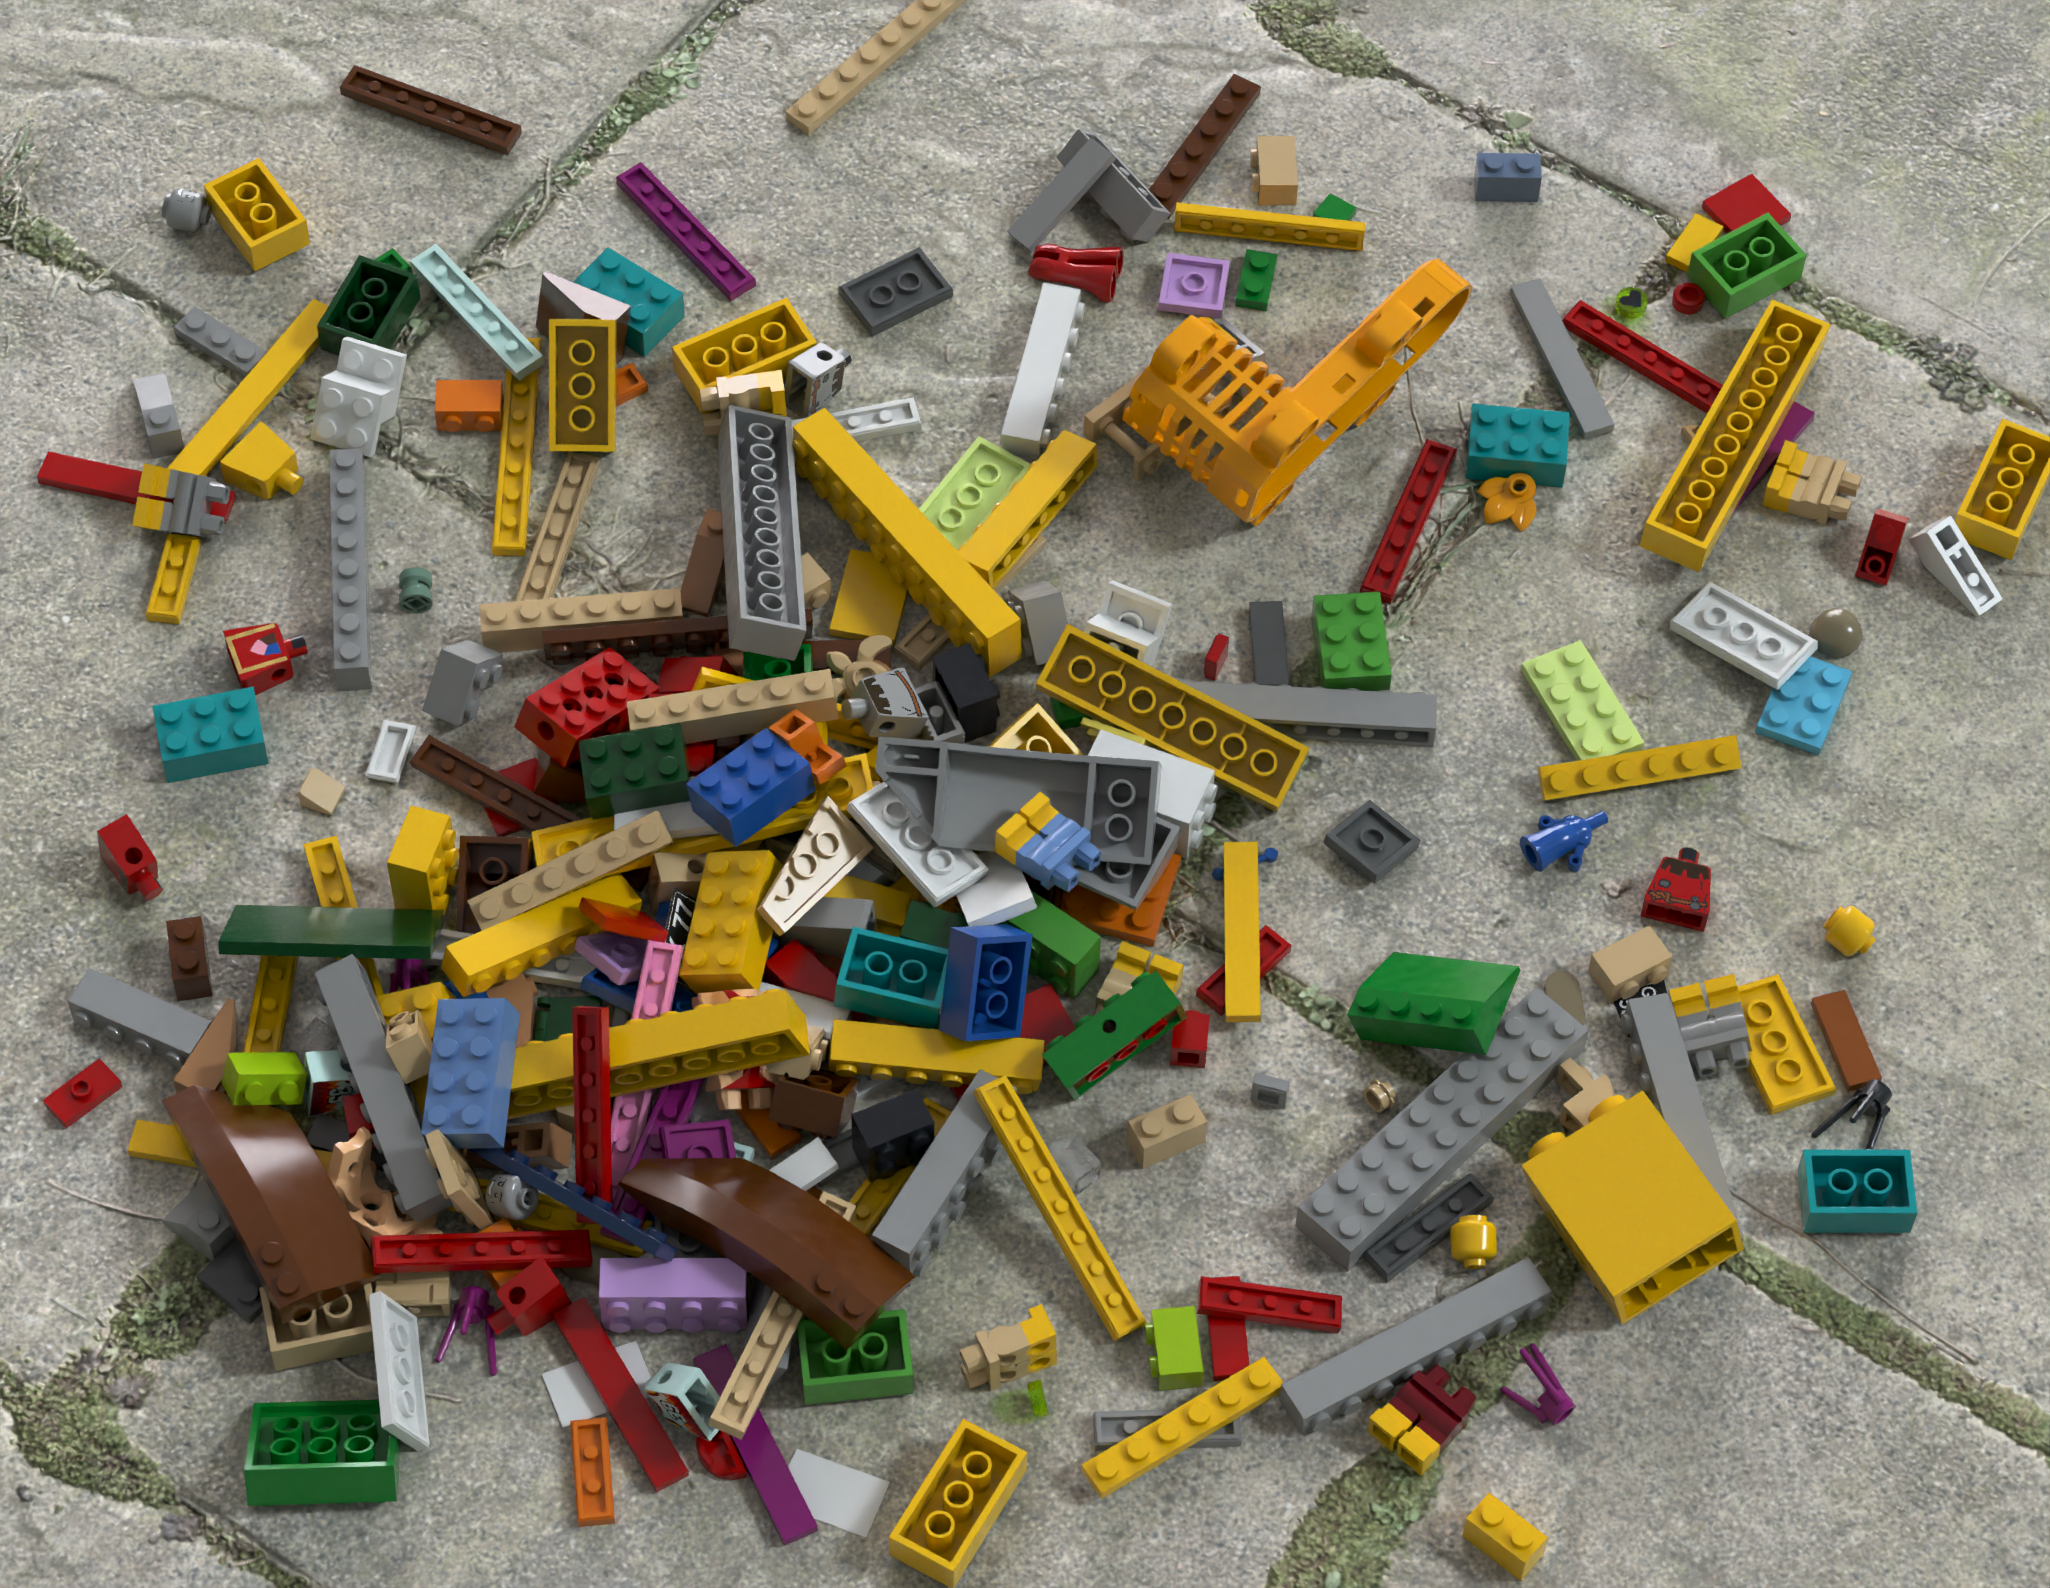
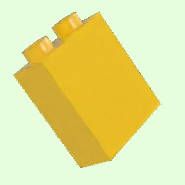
M1643 1090L1627 1100L1622 1095H1614L1603 1100L1590 1112L1588 1117L1589 1124L1568 1137H1565L1561 1132H1555L1543 1137L1530 1149L1528 1153L1529 1161L1522 1164L1531 1195L1622 1325L1744 1250L1736 1218Z

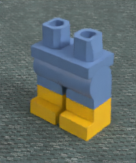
M1042 792L1036 794L1019 810V814L1015 813L996 831L994 852L1032 878L1041 881L1040 885L1047 890L1056 885L1069 892L1080 880V872L1073 868L1076 864L1081 865L1087 871H1092L1101 861V852L1090 843L1091 832L1085 827L1081 828L1074 820L1066 818L1050 805V799Z

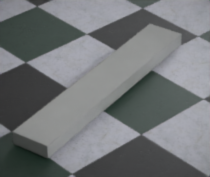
M1541 278L1511 286L1510 294L1583 439L1614 431L1615 424Z

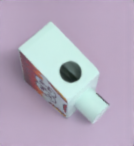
M338 1050L305 1052L303 1067L307 1073L303 1097L308 1117L316 1116L318 1113L325 1114L344 1109L342 1097L357 1094L348 1075L353 1073L350 1064L346 1065Z
M668 1362L654 1377L647 1381L645 1394L652 1399L669 1423L707 1441H711L719 1430L709 1426L708 1423L720 1396L700 1368Z

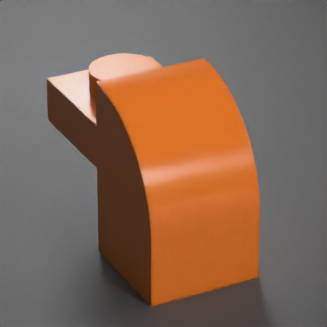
M797 709L792 710L769 727L772 733L810 763L813 781L819 785L846 767L844 757L822 742L815 721Z

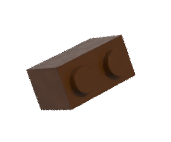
M201 916L166 921L172 979L177 1000L184 1001L213 996L207 940Z

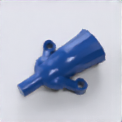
M1600 811L1586 819L1573 815H1568L1564 819H1552L1550 816L1543 815L1538 823L1540 831L1520 838L1522 853L1529 864L1536 871L1541 872L1548 865L1574 849L1573 855L1569 857L1567 866L1572 872H1578L1581 868L1584 849L1590 844L1592 830L1608 823V817L1604 811Z

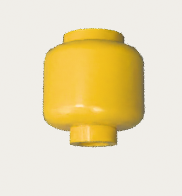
M1849 905L1844 909L1839 906L1823 925V928L1826 929V941L1847 957L1853 956L1857 951L1865 954L1876 940L1871 935L1875 929L1874 922L1853 905Z
M1486 1216L1459 1217V1222L1452 1225L1450 1229L1451 1255L1454 1260L1463 1262L1465 1269L1485 1268V1262L1491 1261L1497 1256V1230L1493 1223L1487 1221Z

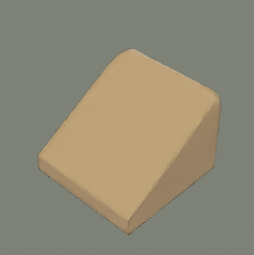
M311 767L298 792L300 805L332 816L346 788L319 769Z

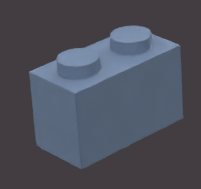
M1477 153L1474 173L1475 201L1538 202L1542 180L1540 154Z

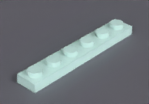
M434 244L410 260L413 269L518 381L545 364L543 355L437 244Z

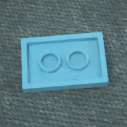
M1810 656L1778 690L1772 689L1755 733L1819 756L1853 671Z

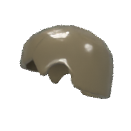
M1833 608L1825 610L1812 622L1808 636L1818 641L1819 653L1838 658L1849 656L1858 649L1863 633L1860 623L1852 613L1845 609Z

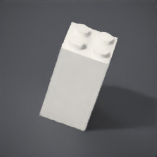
M1100 729L1088 756L1159 761L1162 764L1157 817L1180 826L1178 845L1174 853L1181 855V858L1187 860L1191 849H1198L1204 833V830L1201 828L1204 821L1210 822L1216 809V803H1213L1218 789V785L1214 784L1215 770Z

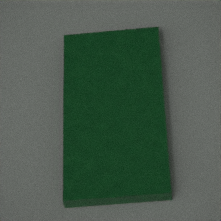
M235 905L218 941L219 954L343 958L353 954L356 958L431 960L444 924V910Z

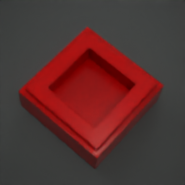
M1219 633L1215 636L1205 657V678L1216 681L1228 656L1229 637Z

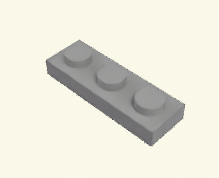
M195 306L174 326L176 336L244 378L268 352Z

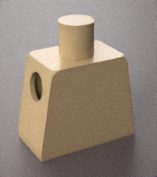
M670 852L654 853L646 886L653 917H656L660 903L671 900L674 887L697 899L707 858L706 853L698 855Z

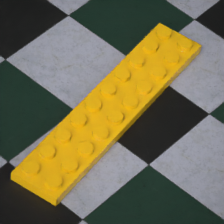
M866 753L844 758L846 767L821 785L814 781V792L741 844L804 830L822 800L827 796L832 799L848 819L853 818L846 810L848 803L874 788ZM614 816L595 820L591 817L532 831L537 867L614 831ZM720 834L672 838L675 844L656 853L670 852L698 855L734 845ZM654 854L610 875L651 866Z

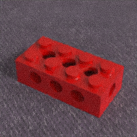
M609 647L528 696L524 701L514 727L563 768H566L580 759L578 741L625 731L630 727L627 702L647 699L649 694H657L660 687Z

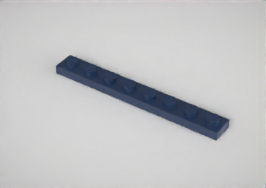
M502 1148L468 1149L656 1257L671 1262L678 1250L666 1242L669 1236L650 1226L647 1231L638 1226L641 1222L640 1219L624 1211L617 1215L610 1211L613 1207V1204L596 1195L593 1196L592 1200L583 1195L586 1190L585 1188L570 1180H566L564 1184L557 1181V1172L541 1164L536 1169L529 1165L531 1161L529 1156L515 1149H512L510 1153Z

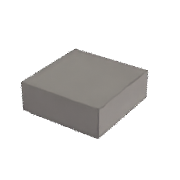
M1255 1073L1251 1100L1285 1109L1290 1081Z

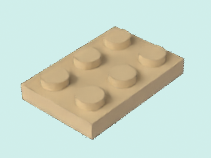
M439 1129L426 1134L425 1136L430 1147L425 1150L426 1156L433 1169L438 1168L441 1178L437 1180V1184L443 1197L446 1200L450 1198L455 1210L458 1213L462 1211L469 1225L475 1224L482 1231L494 1224V1219L471 1164Z

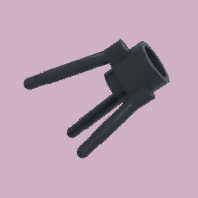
M1869 1080L1862 1090L1857 1089L1845 1104L1811 1133V1137L1817 1138L1857 1104V1109L1849 1120L1852 1124L1856 1123L1863 1114L1870 1117L1875 1114L1877 1115L1866 1149H1873L1883 1121L1890 1112V1108L1886 1105L1892 1097L1890 1088L1881 1081Z

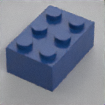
M768 728L757 733L686 783L692 811L735 847L815 791L810 763Z
M1007 924L951 927L939 1031L963 1041L1020 1037L1033 934Z

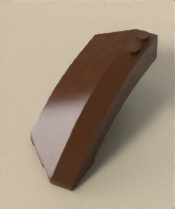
M196 1085L162 1100L186 1150L234 1231L282 1325L382 1277L381 1273L373 1274L371 1253L322 1163L290 1112L266 1105H233L227 1094Z
M744 1158L641 1159L618 1183L623 1190L672 1231L674 1228L680 1230L742 1267L794 1305L846 1350L858 1340L915 1278L914 1274L833 1209L800 1187Z

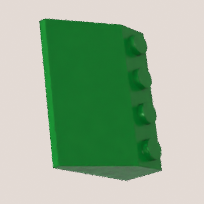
M1393 952L1359 986L1347 1016L1360 1040L1486 1055L1521 970L1519 966Z
M379 1399L254 1403L244 1467L247 1505L269 1507L292 1504L384 1503L397 1501L400 1439L381 1427Z

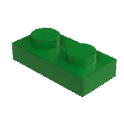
M1246 249L1235 306L1267 311L1278 254Z

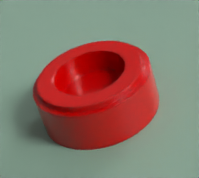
M1682 283L1674 289L1672 305L1682 314H1696L1703 308L1705 293L1694 283Z

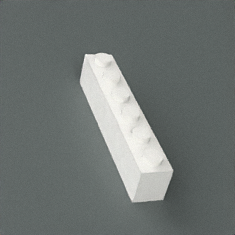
M1043 282L1001 433V448L1015 456L1038 460L1042 448L1046 449L1050 442L1051 430L1047 428L1049 422L1055 423L1058 411V404H1055L1056 397H1062L1065 379L1061 378L1062 373L1069 372L1072 353H1068L1070 346H1076L1079 331L1078 328H1075L1076 322H1082L1084 317L1085 303L1080 302L1081 289Z

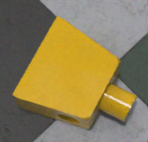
M261 421L220 461L223 481L265 500L271 499L281 488L294 495L303 485V478L296 474L298 465L295 452Z

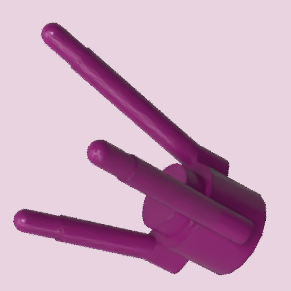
M422 959L394 960L395 972L390 974L391 985L389 993L398 991V986L405 990L418 987L420 983L422 985L430 984L429 971L422 969Z
M469 1286L461 1290L459 1302L454 1305L452 1318L435 1357L437 1363L443 1360L460 1319L462 1320L461 1335L467 1333L469 1324H478L482 1319H485L490 1375L495 1376L497 1374L494 1330L485 1318L494 1312V1307L488 1305L490 1295L485 1289Z
M1531 1343L1529 1347L1538 1364L1525 1348H1521L1519 1353L1546 1389L1537 1400L1541 1404L1540 1408L1505 1386H1502L1500 1391L1534 1414L1542 1424L1549 1419L1553 1425H1557L1566 1419L1576 1406L1562 1388L1536 1344Z

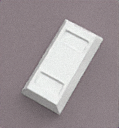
M383 720L365 777L398 784L417 727L415 725Z

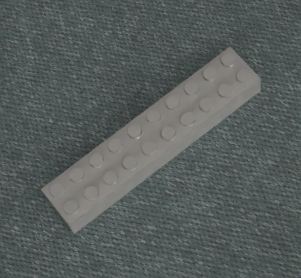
M728 404L717 435L729 648L795 661L807 630L791 417Z
M1535 987L1500 1020L1486 1055L1472 1053L1461 1055L1298 1206L1295 1226L1346 1271H1349L1363 1258L1366 1250L1391 1232L1558 1075L1560 1064L1570 1057L1574 1060L1584 1051L1589 1030L1539 988Z

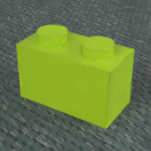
M295 1052L227 1053L222 1085L233 1105L302 1104L307 1073Z
M1195 1306L1152 1309L1150 1323L1144 1324L1146 1345L1153 1346L1154 1356L1148 1357L1150 1378H1157L1158 1391L1202 1387L1203 1364Z

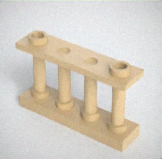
M1142 373L1084 416V435L1089 440L1094 442L1100 436L1108 435L1134 457L1133 478L1136 481L1146 474L1154 473L1160 464L1170 457L1160 452L1161 447L1156 443L1144 450L1116 425L1122 420L1125 409L1128 406L1131 407L1133 399L1129 395L1132 386ZM1209 393L1203 401L1209 404L1217 396ZM1232 398L1218 412L1223 418L1231 411ZM1186 416L1180 421L1181 423L1176 433L1177 437L1192 424V421ZM1200 429V430L1198 431V433L1196 434V436H1198L1201 432H1203V430Z

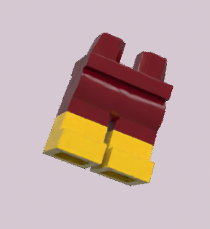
M1438 1364L1424 1374L1418 1370L1411 1380L1382 1409L1378 1408L1369 1417L1368 1433L1392 1453L1397 1448L1396 1456L1420 1476L1453 1441L1457 1434L1467 1426L1468 1414L1476 1403V1395L1466 1387L1461 1386L1452 1397L1443 1390L1450 1382L1451 1377Z

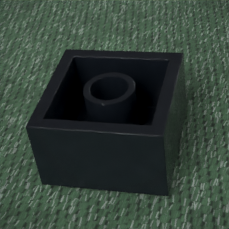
M970 643L933 656V682L938 681L956 714L965 732L964 743L996 732L997 718L1000 717L997 699H1000L1001 696L998 685L994 679L989 680L986 674L987 667L980 653L976 654Z
M917 1088L851 1114L852 1149L869 1182L876 1179H888L901 1169L911 1165L917 1166L935 1138V1122Z

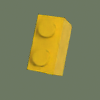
M1488 1493L1468 1515L1462 1535L1520 1581L1544 1555L1548 1539L1546 1535L1491 1493Z

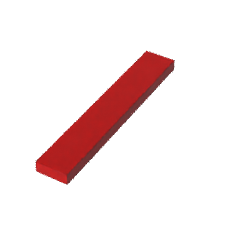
M1579 300L1562 319L1568 331L1705 413H1708L1723 387L1722 384L1582 300Z
M1426 439L1362 582L1360 593L1380 592L1381 601L1391 604L1457 454L1456 448Z
M48 451L37 475L39 484L135 505L137 497L173 503L172 499L138 492L142 471ZM230 491L227 504L212 502L210 515L224 517V524H226L236 500L235 491Z
M576 1006L572 1007L576 1184L586 1189L583 1195L592 1200L593 1196L596 1195L613 1204L609 1007ZM576 1211V1222L598 1224Z
M589 1229L372 1236L373 1274L525 1269L541 1256L550 1268L591 1267L592 1264Z
M585 1297L553 1312L552 1318L656 1493L689 1476V1470Z

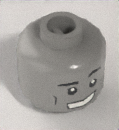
M176 188L172 194L167 193L162 206V217L166 218L169 227L195 233L201 228L202 224H208L211 216V206H207L204 194L183 188Z
M502 1172L490 1180L485 1197L490 1212L496 1217L523 1220L535 1211L538 1205L539 1192L538 1189L520 1180L518 1176Z

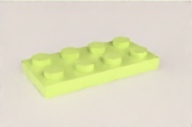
M978 436L921 505L919 510L958 550L961 545H965L973 536L976 527L981 523L983 524L991 515L994 506L1002 502L1010 493L1013 484L1020 481L1028 472L1031 464Z
M1581 640L1522 663L1521 672L1576 761L1643 750L1645 742Z

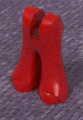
M1047 243L1045 245H1038L1035 247L1028 275L1039 280L1072 285L1090 292L1101 302H1111L1115 296L1117 279L1122 272L1124 251L1122 247L1070 249L1060 247L1057 244Z

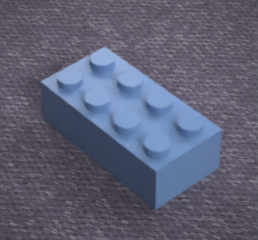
M506 998L438 999L421 1135L425 1139L426 1134L439 1129L456 1149L504 1148L520 1019L519 1011Z

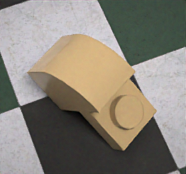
M1571 1057L1560 1064L1556 1082L1572 1098L1563 1104L1559 1122L1572 1134L1590 1123L1588 1121L1590 1112L1600 1102L1614 1096V1090L1605 1073L1594 1081L1590 1072L1584 1066L1578 1065Z

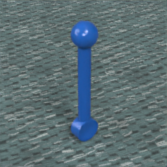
M1267 848L1263 855L1258 856V863L1263 861L1275 862L1278 851L1275 848ZM1220 867L1215 868L1212 871V877L1217 881H1221L1224 879V869Z

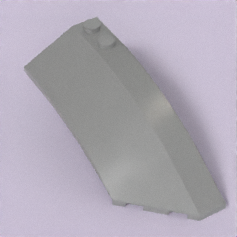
M878 737L875 771L940 847L994 852L996 831L1015 813L1019 814V810L1036 794L1042 792L1050 799V805L1066 818L1074 820L1081 828L1085 827L1091 832L1090 843L1101 852L1102 862L1151 865L1162 764L1159 761L1017 750L945 741Z

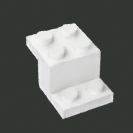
M343 338L337 370L321 379L310 439L341 449L362 448L364 456L371 457L375 455L381 423L394 417L396 413L407 354L354 338Z
M1112 580L1107 585L1099 613L1086 622L1083 632L1149 666H1153L1173 604Z

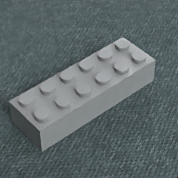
M981 1069L872 1234V1240L914 1274L915 1278L916 1276L921 1278L925 1274L930 1264L929 1256L934 1248L939 1250L943 1246L948 1236L947 1228L952 1220L957 1222L961 1218L966 1207L965 1200L970 1192L975 1194L983 1182V1172L988 1165L994 1166L1001 1153V1142L973 1094L977 1088L998 1078ZM1013 1086L1015 1092L1017 1093V1087Z

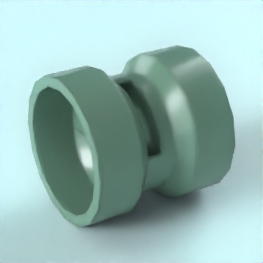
M419 567L403 570L399 575V587L402 590L399 594L400 607L409 613L428 611L433 605V597L430 591L432 587V574L428 570Z

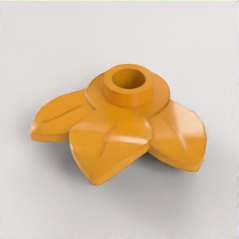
M1515 473L1508 478L1494 477L1486 480L1478 489V494L1488 499L1484 507L1486 524L1497 523L1511 517L1515 527L1523 532L1533 522L1537 512L1533 501L1536 494V484L1534 479L1528 474ZM1517 484L1526 486L1522 491L1514 490V486Z

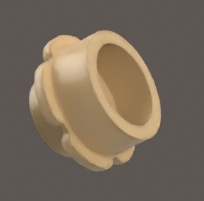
M1371 1080V1085L1363 1091L1365 1101L1369 1107L1377 1113L1385 1109H1392L1395 1105L1394 1099L1396 1097L1393 1087L1387 1081Z

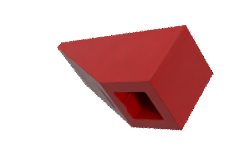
M793 939L766 961L764 974L765 981L768 984L834 1002L839 974L831 967L827 969L819 961L816 952L808 945L803 946L798 940ZM851 1011L852 1021L866 1022V1014Z

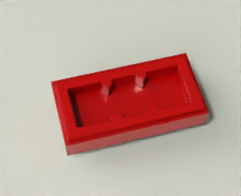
M99 1058L43 1099L45 1107L67 1129L123 1086L121 1080Z

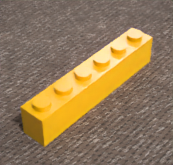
M1063 430L1055 440L1053 439L1049 442L1046 451L1041 457L1031 463L1028 472L1022 479L1013 484L1010 493L1004 500L994 506L991 515L985 522L976 527L973 536L967 543L958 548L957 551L992 589L999 584L1098 467L1097 444Z
M621 873L613 874L446 946L441 969L463 997L476 992L482 993L496 983L503 980H512L528 969L542 967L551 959L575 952L574 948L577 937L604 932L578 909L582 897L639 911L642 900Z
M834 1019L830 1035L828 1071H835L837 1075L842 1077L865 1074L871 1075V1078L876 1080H890L892 1077L906 1078L907 1082L913 1084L937 1081L946 1087H960L962 1084L970 1085L981 1069L997 1078L1006 1075L1011 1085L1017 1087V1094H1030L1032 1091H1038L1042 1081L1044 1040L1014 1037L963 1041L937 1029Z

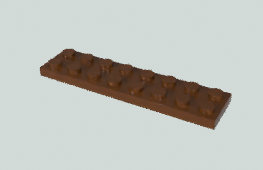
M812 608L805 609L807 631L803 641L812 638ZM727 616L542 631L546 661L552 660L554 665L570 664L573 662L572 658L586 657V661L609 647L626 660L638 658L640 656L639 653L653 652V656L657 657L669 656L673 654V650L686 649V652L689 654H699L705 652L706 647H714L715 643H719L720 649L729 648Z

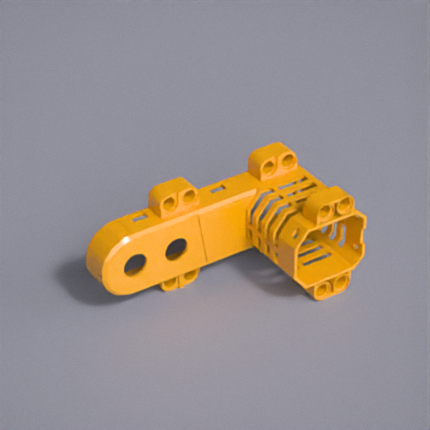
M1441 259L1426 261L1294 387H1285L1283 390L1281 388L1284 379L1278 374H1269L1266 377L1269 367L1262 361H1253L1251 363L1253 353L1247 348H1238L1235 351L1238 341L1209 317L1196 318L1194 315H1190L1155 350L1150 364L1132 386L1129 397L1133 401L1131 407L1128 406L1125 409L1122 420L1148 442L1156 443L1161 447L1160 452L1165 456L1173 457L1178 467L1181 469L1186 468L1191 472V477L1196 482H1203L1207 486L1206 490L1244 522H1250L1256 527L1288 496L1294 487L1296 479L1352 424L1357 427L1360 426L1388 399L1394 391L1399 378L1440 339L1460 314L1473 289L1472 285ZM1406 347L1414 354L1403 365H1400L1393 358ZM1227 372L1231 374L1234 378L1214 400L1206 404L1203 399L1214 389ZM1244 385L1249 391L1242 401L1223 418L1218 412L1229 402L1234 393ZM1260 398L1264 404L1258 413L1240 431L1236 429L1233 425ZM1186 416L1192 421V424L1177 437L1176 433L1180 421ZM1328 422L1336 430L1325 441H1322L1315 433ZM1202 429L1208 436L1193 450L1192 445L1195 436ZM1217 442L1224 449L1210 462H1207L1211 448Z

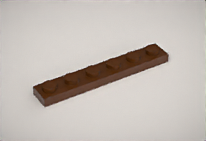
M356 65L352 67L340 85V92L343 96L505 155L510 153L522 134L521 125Z
M1233 74L1149 188V191L1171 213L1167 219L1175 212L1176 203L1183 201L1258 98L1261 91L1260 85Z

